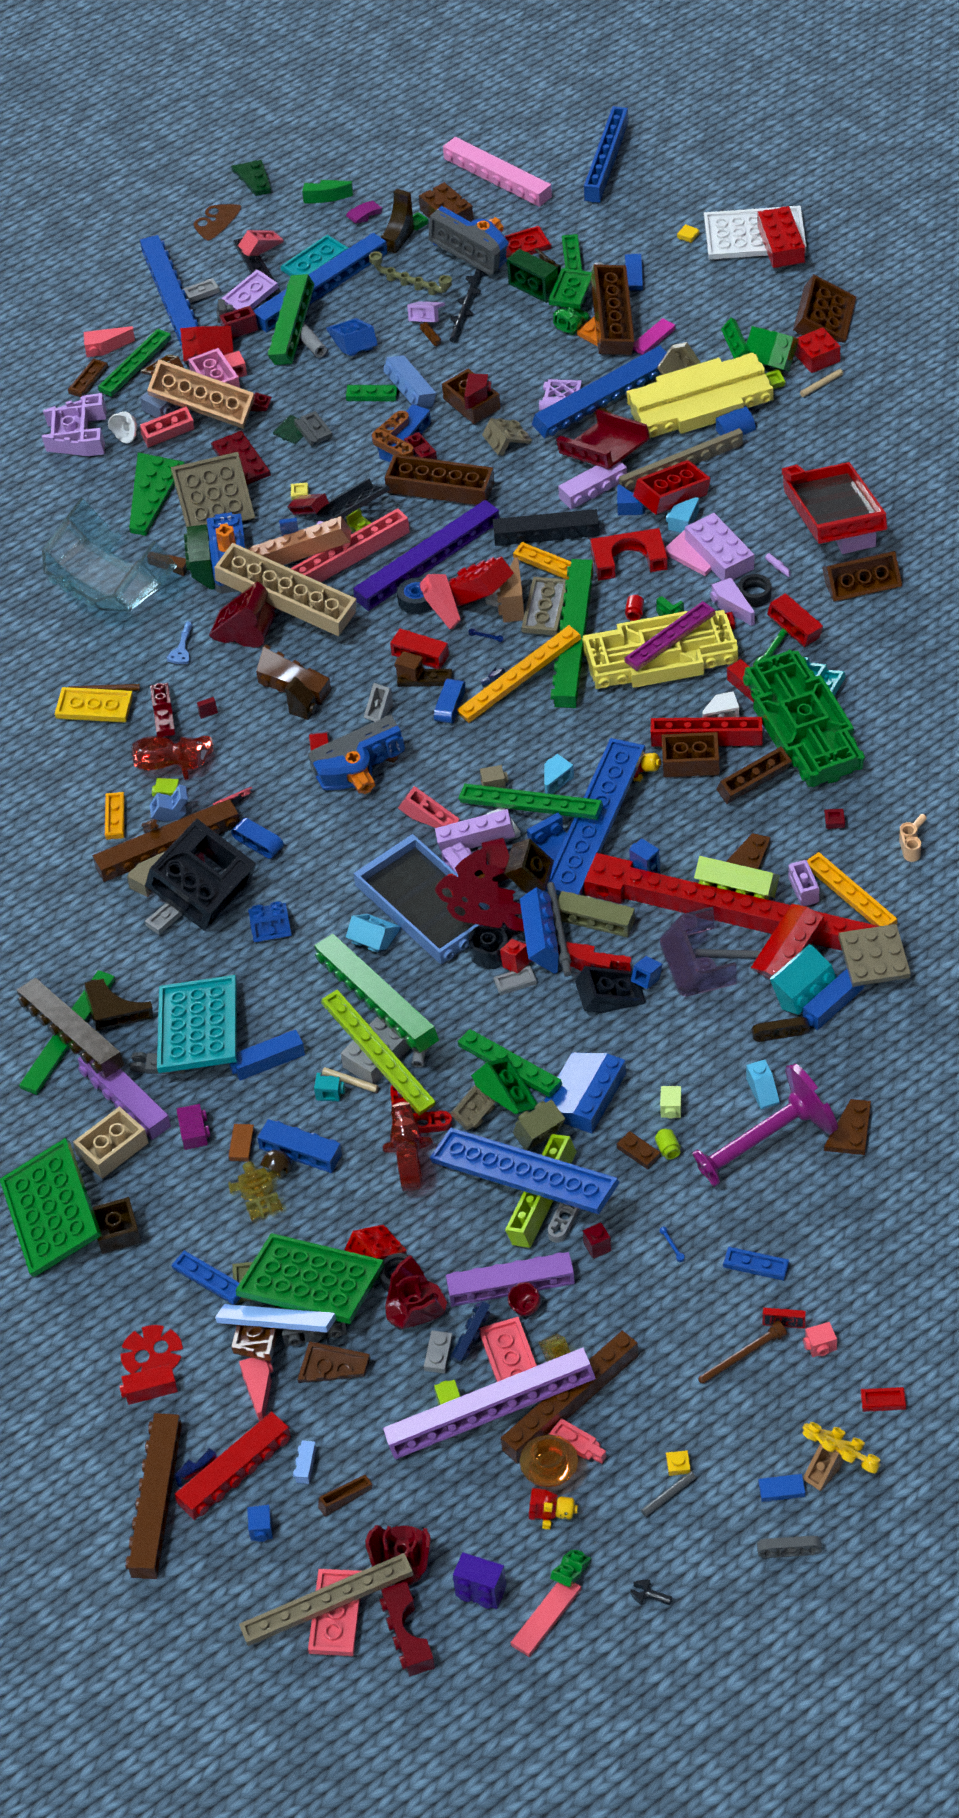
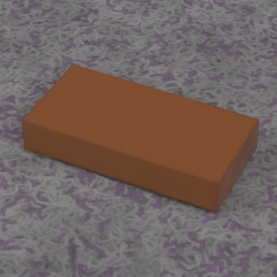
M234 1124L228 1156L229 1161L249 1162L255 1129L254 1124Z

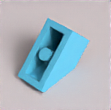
M695 497L673 506L671 512H668L666 516L668 530L682 533L686 526L694 523L699 512V498Z
M559 754L548 759L544 764L545 793L554 794L574 778L573 764Z
M766 1060L746 1065V1080L760 1109L780 1104L774 1078Z

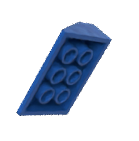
M572 1052L557 1077L562 1080V1086L550 1098L546 1096L544 1101L548 1102L552 1099L565 1118L563 1124L592 1134L626 1075L625 1060L607 1053Z

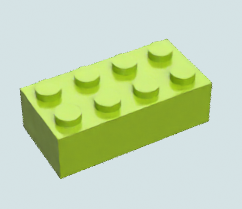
M699 856L694 878L699 880V884L714 887L715 883L718 884L717 888L732 891V888H736L735 892L750 895L753 892L755 893L754 897L769 900V896L775 898L780 875Z

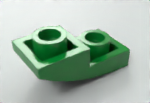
M571 1549L563 1556L561 1564L552 1570L550 1579L570 1588L585 1571L591 1558L580 1550Z

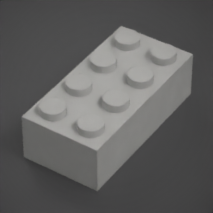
M376 1017L369 1024L398 1059L410 1049L406 1040L399 1038L393 1028L390 1029L384 1019L380 1020ZM354 1040L341 1052L343 1068L362 1080L376 1084L384 1076Z

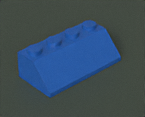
M536 887L520 898L528 959L556 974L558 972L559 954L551 898L547 892Z

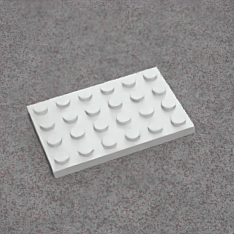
M789 206L804 243L806 253L801 206ZM775 208L704 212L709 260L768 256L757 227V211Z

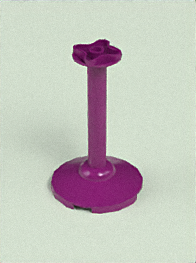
M798 1064L787 1065L785 1068L791 1090L788 1097V1105L710 1156L698 1149L692 1152L698 1169L713 1187L720 1183L718 1173L720 1168L796 1118L804 1121L810 1120L829 1135H832L838 1129L836 1118L828 1102L824 1104L820 1101L815 1093L818 1087Z

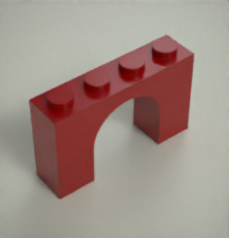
M659 528L590 539L591 554L598 581L615 578L613 558L617 554L629 550L640 552L646 557L650 573L668 570L667 555Z

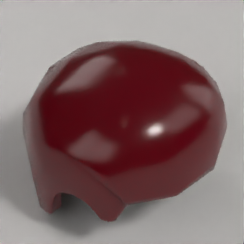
M518 1283L508 1293V1304L518 1315L530 1316L539 1309L541 1295L531 1283Z

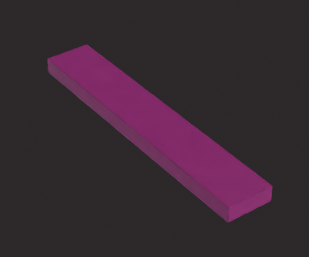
M702 601L624 657V662L636 671L640 670L716 615V610Z

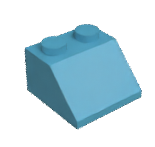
M370 914L353 915L346 938L351 939L353 944L359 946L364 944L368 946L369 950L379 952V950H385L389 947L400 931L401 926Z

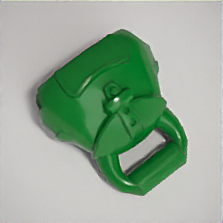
M560 309L553 313V324L561 331L574 335L580 329L582 323L589 319V313L581 309Z

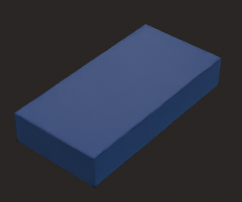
M802 1474L758 1479L761 1502L805 1497Z

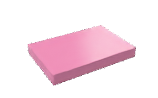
M685 530L665 547L668 557L704 576L711 571V566L685 540Z

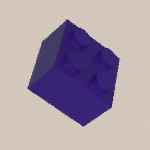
M462 1552L453 1573L455 1595L465 1602L472 1601L479 1603L484 1608L498 1609L507 1587L504 1565Z

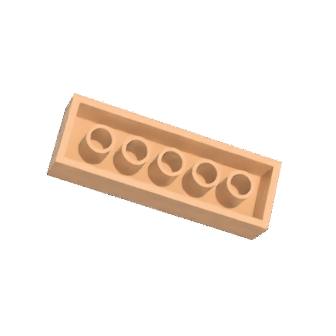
M160 359L157 362L147 389L149 396L180 407L187 406L189 410L244 429L255 399L253 392Z

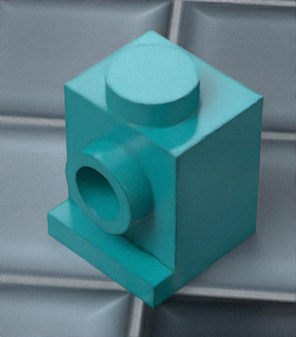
M317 1073L314 1086L316 1100L340 1102V1096L345 1091V1082H341L340 1077L321 1076V1073Z

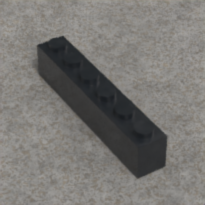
M597 509L493 519L495 546L599 536Z

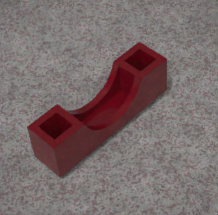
M407 1581L381 1589L383 1598H380L379 1602L382 1611H387L389 1617L386 1618L389 1631L393 1630L395 1633V1637H392L395 1649H400L402 1656H399L402 1670L407 1669L410 1677L435 1669L434 1659L427 1639L414 1637L404 1628L406 1619L415 1611Z

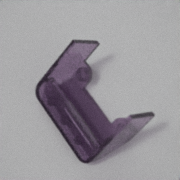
M713 907L682 914L660 937V948L676 989L682 996H692L737 984L735 962L716 967L713 959L709 957L696 959L688 935L714 929Z

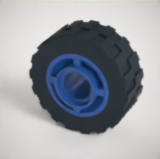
M410 578L401 583L397 588L398 605L405 612L421 614L432 609L425 600L420 588V583L424 578Z

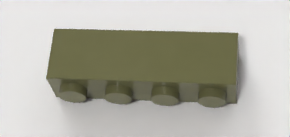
M561 891L558 898L562 922L627 938L634 925L635 908Z

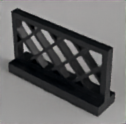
M366 478L329 500V504L323 506L318 513L313 515L317 522H326L340 516L344 518L390 491L388 485L372 484L370 478Z

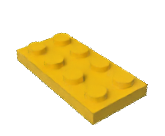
M62 687L55 710V718L126 722L133 693L132 691Z

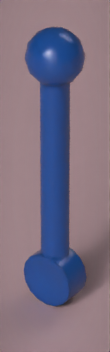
M661 1227L659 1231L665 1236L674 1250L676 1260L683 1262L684 1254L678 1251L667 1233V1228Z

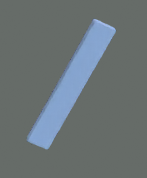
M224 1304L215 1317L217 1323L316 1332H328L336 1320L335 1313Z

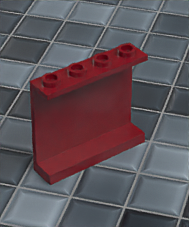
M598 409L595 411L597 423L574 440L564 436L556 438L559 454L606 469H610L650 440L647 424Z

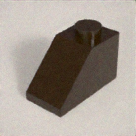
M294 677L285 689L289 714L309 720L311 715L315 714L317 710L315 695L297 677Z

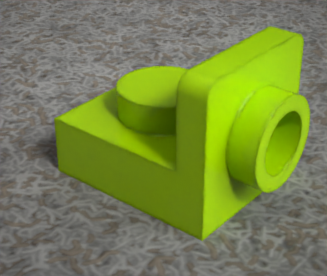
M360 508L346 516L347 525L354 533L371 524L370 521L362 516Z

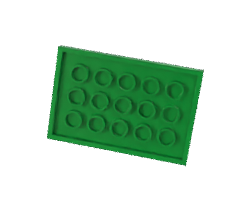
M64 1138L0 1178L6 1202L31 1276L36 1277L102 1236L71 1143L68 1139Z
M271 1233L236 1288V1296L291 1310L335 1313V1321L351 1324L384 1267V1260Z

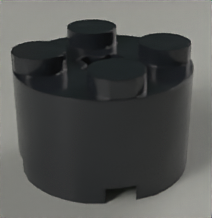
M477 926L470 932L469 948L473 963L490 969H497L502 964L500 949L508 943L503 927Z

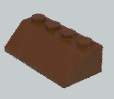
M895 551L822 567L825 584L833 602L902 586Z

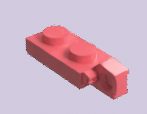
M560 1419L549 1433L551 1440L584 1459L590 1460L592 1458L602 1464L607 1458L606 1451L600 1448V1443L597 1442L595 1437L564 1419Z

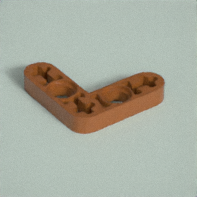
M406 411L394 413L372 433L373 444L392 455L398 454L413 457V446L395 437L409 424V414ZM389 427H394L393 430H387ZM392 443L397 444L396 446H389Z

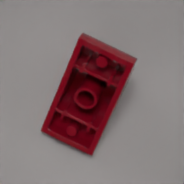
M257 581L220 609L209 637L222 643L236 641L246 647H260L264 643L275 617L273 607L266 602L268 596L266 588Z

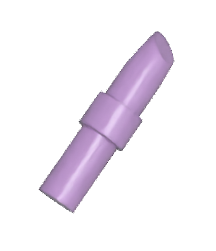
M770 553L765 556V559L775 569L787 577L791 576L790 570L780 560H777Z

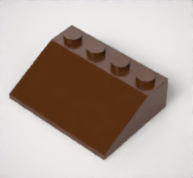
M813 274L804 286L793 331L800 335H805L823 327L836 342L844 343L847 338L856 296Z

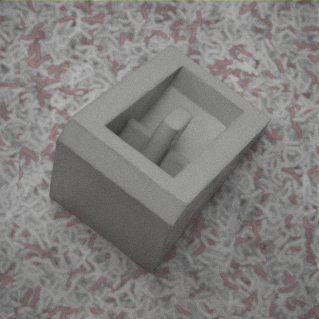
M373 683L364 718L378 721L386 717L393 707L391 688Z

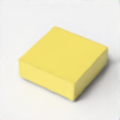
M308 483L291 484L292 500L301 495H309Z

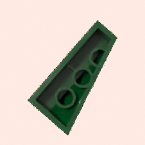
M207 524L186 527L187 534H184L187 571H191L193 579L214 590Z

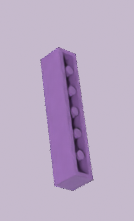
M81 1056L78 1058L80 1066L78 1069L82 1076H87L91 1084L96 1089L99 1088L107 1100L113 1101L116 1109L120 1106L145 1129L146 1135L151 1140L171 1127L168 1115L121 1069L105 1078L100 1073L97 1074L89 1063L85 1064Z
M569 1252L556 1253L544 1257L538 1256L523 1261L516 1260L512 1263L495 1264L490 1267L474 1268L463 1272L456 1271L446 1275L451 1307L507 1297L512 1287L518 1283H531L538 1291L575 1284Z

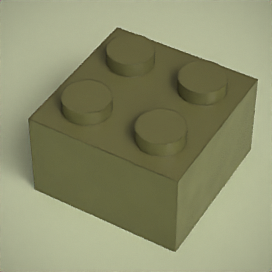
M552 1099L548 1102L542 1101L534 1107L535 1110L530 1113L526 1111L518 1117L519 1120L515 1123L516 1126L512 1133L524 1150L529 1151L551 1137L552 1134L559 1132L565 1118Z

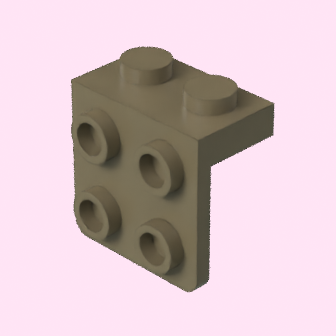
M685 342L672 345L659 363L658 369L664 375L700 364L701 362L689 344Z
M490 418L482 434L497 455L502 456L510 442L530 444L532 441L528 433L524 431L516 420Z

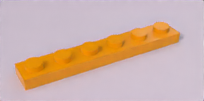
M820 852L807 860L812 873L872 925L886 926L897 924L898 919Z

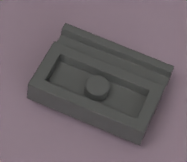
M316 411L301 416V419H294L295 426L310 446H313V443L317 442L318 444L332 438V432Z

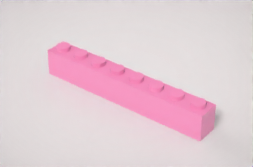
M454 137L443 146L445 160L540 207L552 197L551 184L457 137Z

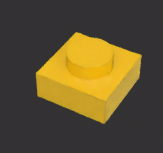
M688 1450L666 1453L669 1476L684 1475L690 1472Z

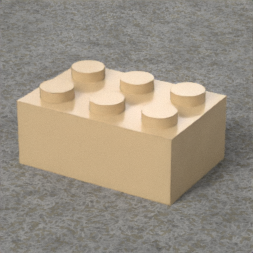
M119 1106L73 1141L76 1155L103 1179L147 1145L148 1139L145 1129Z

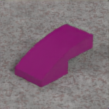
M369 201L353 208L346 216L355 223L368 222L369 216L382 213V207L374 201Z

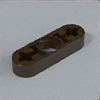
M805 1017L758 1023L751 1028L753 1039L757 1042L801 1036L810 1030L808 1020Z

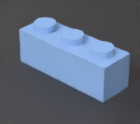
M302 1441L301 1446L299 1445L298 1447L299 1457H296L295 1463L297 1467L293 1471L296 1483H310L316 1453V1444L313 1441Z

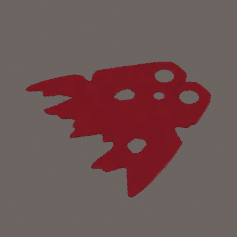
M486 848L473 852L457 864L455 869L458 877L453 875L445 876L436 885V894L442 901L448 903L447 910L456 920L500 928L504 922L512 930L524 931L523 919L515 916L522 913L521 905L513 901V894L516 891L499 888L498 882L492 880L494 876L503 873L505 870L497 865L486 864ZM477 870H481L485 877L480 879L474 873ZM442 889H450L453 892V897L444 896ZM462 897H466L468 901L464 902ZM485 903L490 908L488 910H481L478 904ZM457 906L462 907L466 914L460 916L455 912L454 908Z

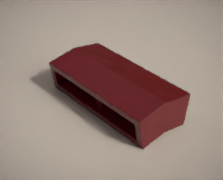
M325 493L301 495L294 499L287 507L293 515L318 513L329 502Z

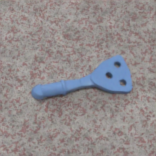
M187 621L184 624V629L181 632V641L178 647L167 656L168 662L175 664L189 663V653L185 648V644L192 629L191 622Z

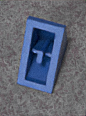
M619 484L617 486L618 515H643L645 513V505L638 501L632 492Z

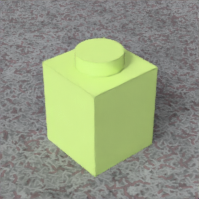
M661 1086V1118H681V1086Z

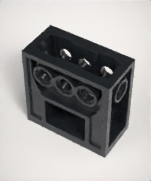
M196 818L150 867L145 886L205 931L251 881L256 863ZM202 852L225 871L219 874L197 856Z

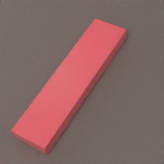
M557 1582L511 1641V1646L530 1657L580 1593L581 1586L574 1583L569 1588Z

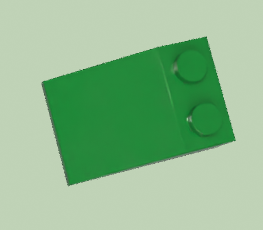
M752 326L746 344L749 349L748 354H756L758 362L789 372L799 339Z
M509 1058L486 1062L471 1075L476 1087L482 1093L514 1114L535 1110L534 1107L538 1104Z

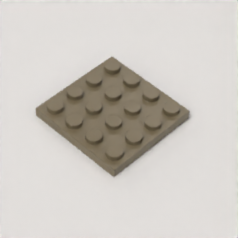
M238 452L171 467L186 527L207 524V518L215 517L216 514L232 512V515L241 514L242 522L255 519Z

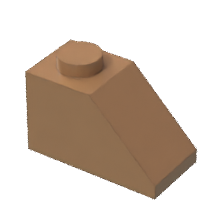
M820 1443L803 1480L821 1491L839 1471L844 1459L836 1449L834 1452H829Z

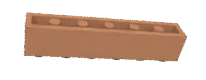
M342 516L254 545L249 547L248 550L281 565H285L350 543L351 529Z

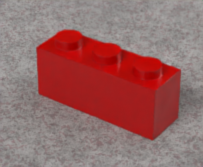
M786 593L770 602L767 615L801 645L806 647L820 638L823 625Z
M399 629L390 642L391 655L400 657L403 651L423 657L425 666L435 669H441L449 656L448 643L403 629Z

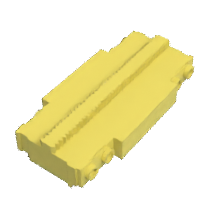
M754 353L721 362L720 358H716L657 376L655 383L626 391L627 404L631 407V414L634 420L647 424L650 438L675 430H679L680 434L714 424L717 417L733 410L744 408V406L749 408L773 400V387L770 386L764 366L758 362V357Z
M724 610L716 611V615L638 671L625 663L624 657L683 616L687 611L617 624L616 630L584 635L582 638L583 652L588 661L590 675L593 678V682L595 681V688L600 689L632 683L633 688L704 675V669L737 662V640L734 638L727 614H725Z

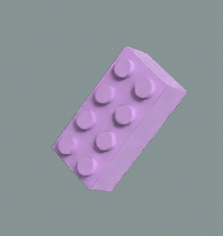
M715 513L685 527V540L711 566V570L722 581L728 578L734 580L754 570V554Z

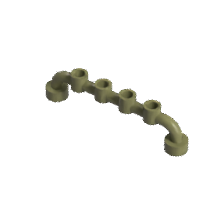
M372 252L369 255L370 263L380 273L385 274L388 281H394L397 278L400 279V284L403 286L412 283L417 291L423 288L428 289L429 295L445 293L452 286V278L449 275H442L439 278L438 286L434 281L426 282L423 281L422 277L414 278L409 276L407 272L400 273L395 271L393 267H383L381 265L383 259L380 252Z

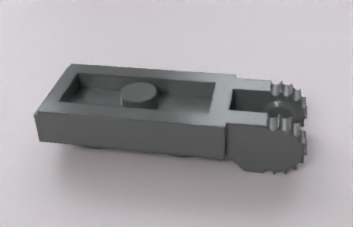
M136 1052L132 1054L131 1059L135 1062L130 1064V1069L133 1072L146 1074L185 1073V1070L158 1073L157 1053L146 1054L144 1052Z

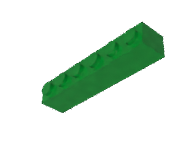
M308 274L291 275L287 284L275 332L272 336L270 349L268 350V357L274 365L293 363L315 285Z

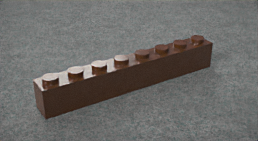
M230 799L92 855L95 868L103 882L130 872L139 863L165 852L196 818L218 835L232 830L240 822L237 810Z
M622 1330L589 1359L596 1379L541 1401L501 1437L502 1451L518 1464L549 1436V1433L560 1419L566 1421L638 1357V1343Z
M154 1413L153 1421L149 1422L148 1432L150 1440H146L145 1444L147 1458L143 1459L142 1472H144V1475L139 1480L140 1497L136 1498L137 1517H133L132 1521L134 1535L130 1536L129 1539L131 1553L130 1556L126 1557V1569H129L131 1578H158L182 1429L179 1414Z

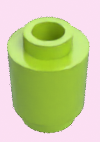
M661 1129L655 1136V1142L662 1156L668 1160L678 1157L681 1147L673 1130Z

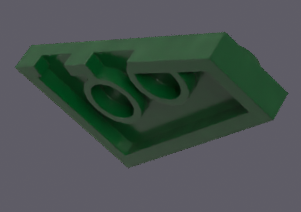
M254 160L231 166L233 173H236L239 179L246 183L248 189L255 196L271 193L262 160Z

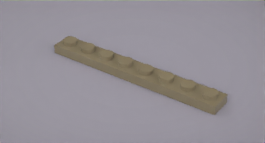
M740 428L624 474L619 477V484L630 491L635 489L636 481L641 477L686 460L697 464L743 445V432Z
M405 1553L242 1622L239 1626L247 1646H250L413 1576V1571Z

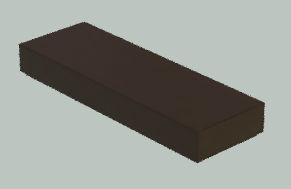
M424 669L417 682L397 676V687L444 686L446 679H452V669Z

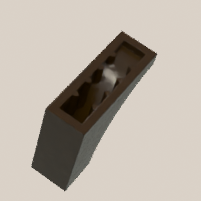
M396 189L393 192L394 200L391 217L381 236L386 241L387 251L397 253L414 232L411 193Z
M94 979L84 983L85 995L96 1031L153 1018L151 1001L132 1002L122 999L107 987L104 979Z

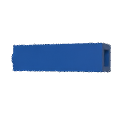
M846 969L803 1007V1017L807 1018L809 1026L819 1030L860 993L865 985L852 987L848 970Z
M295 1029L237 1052V1062L230 1063L229 1067L232 1074H236L239 1081L304 1056V1045Z

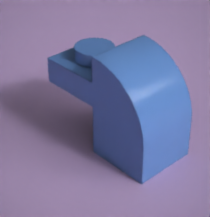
M179 784L171 796L157 793L150 803L151 818L160 821H172L182 818L186 814L185 805L188 802L186 786Z

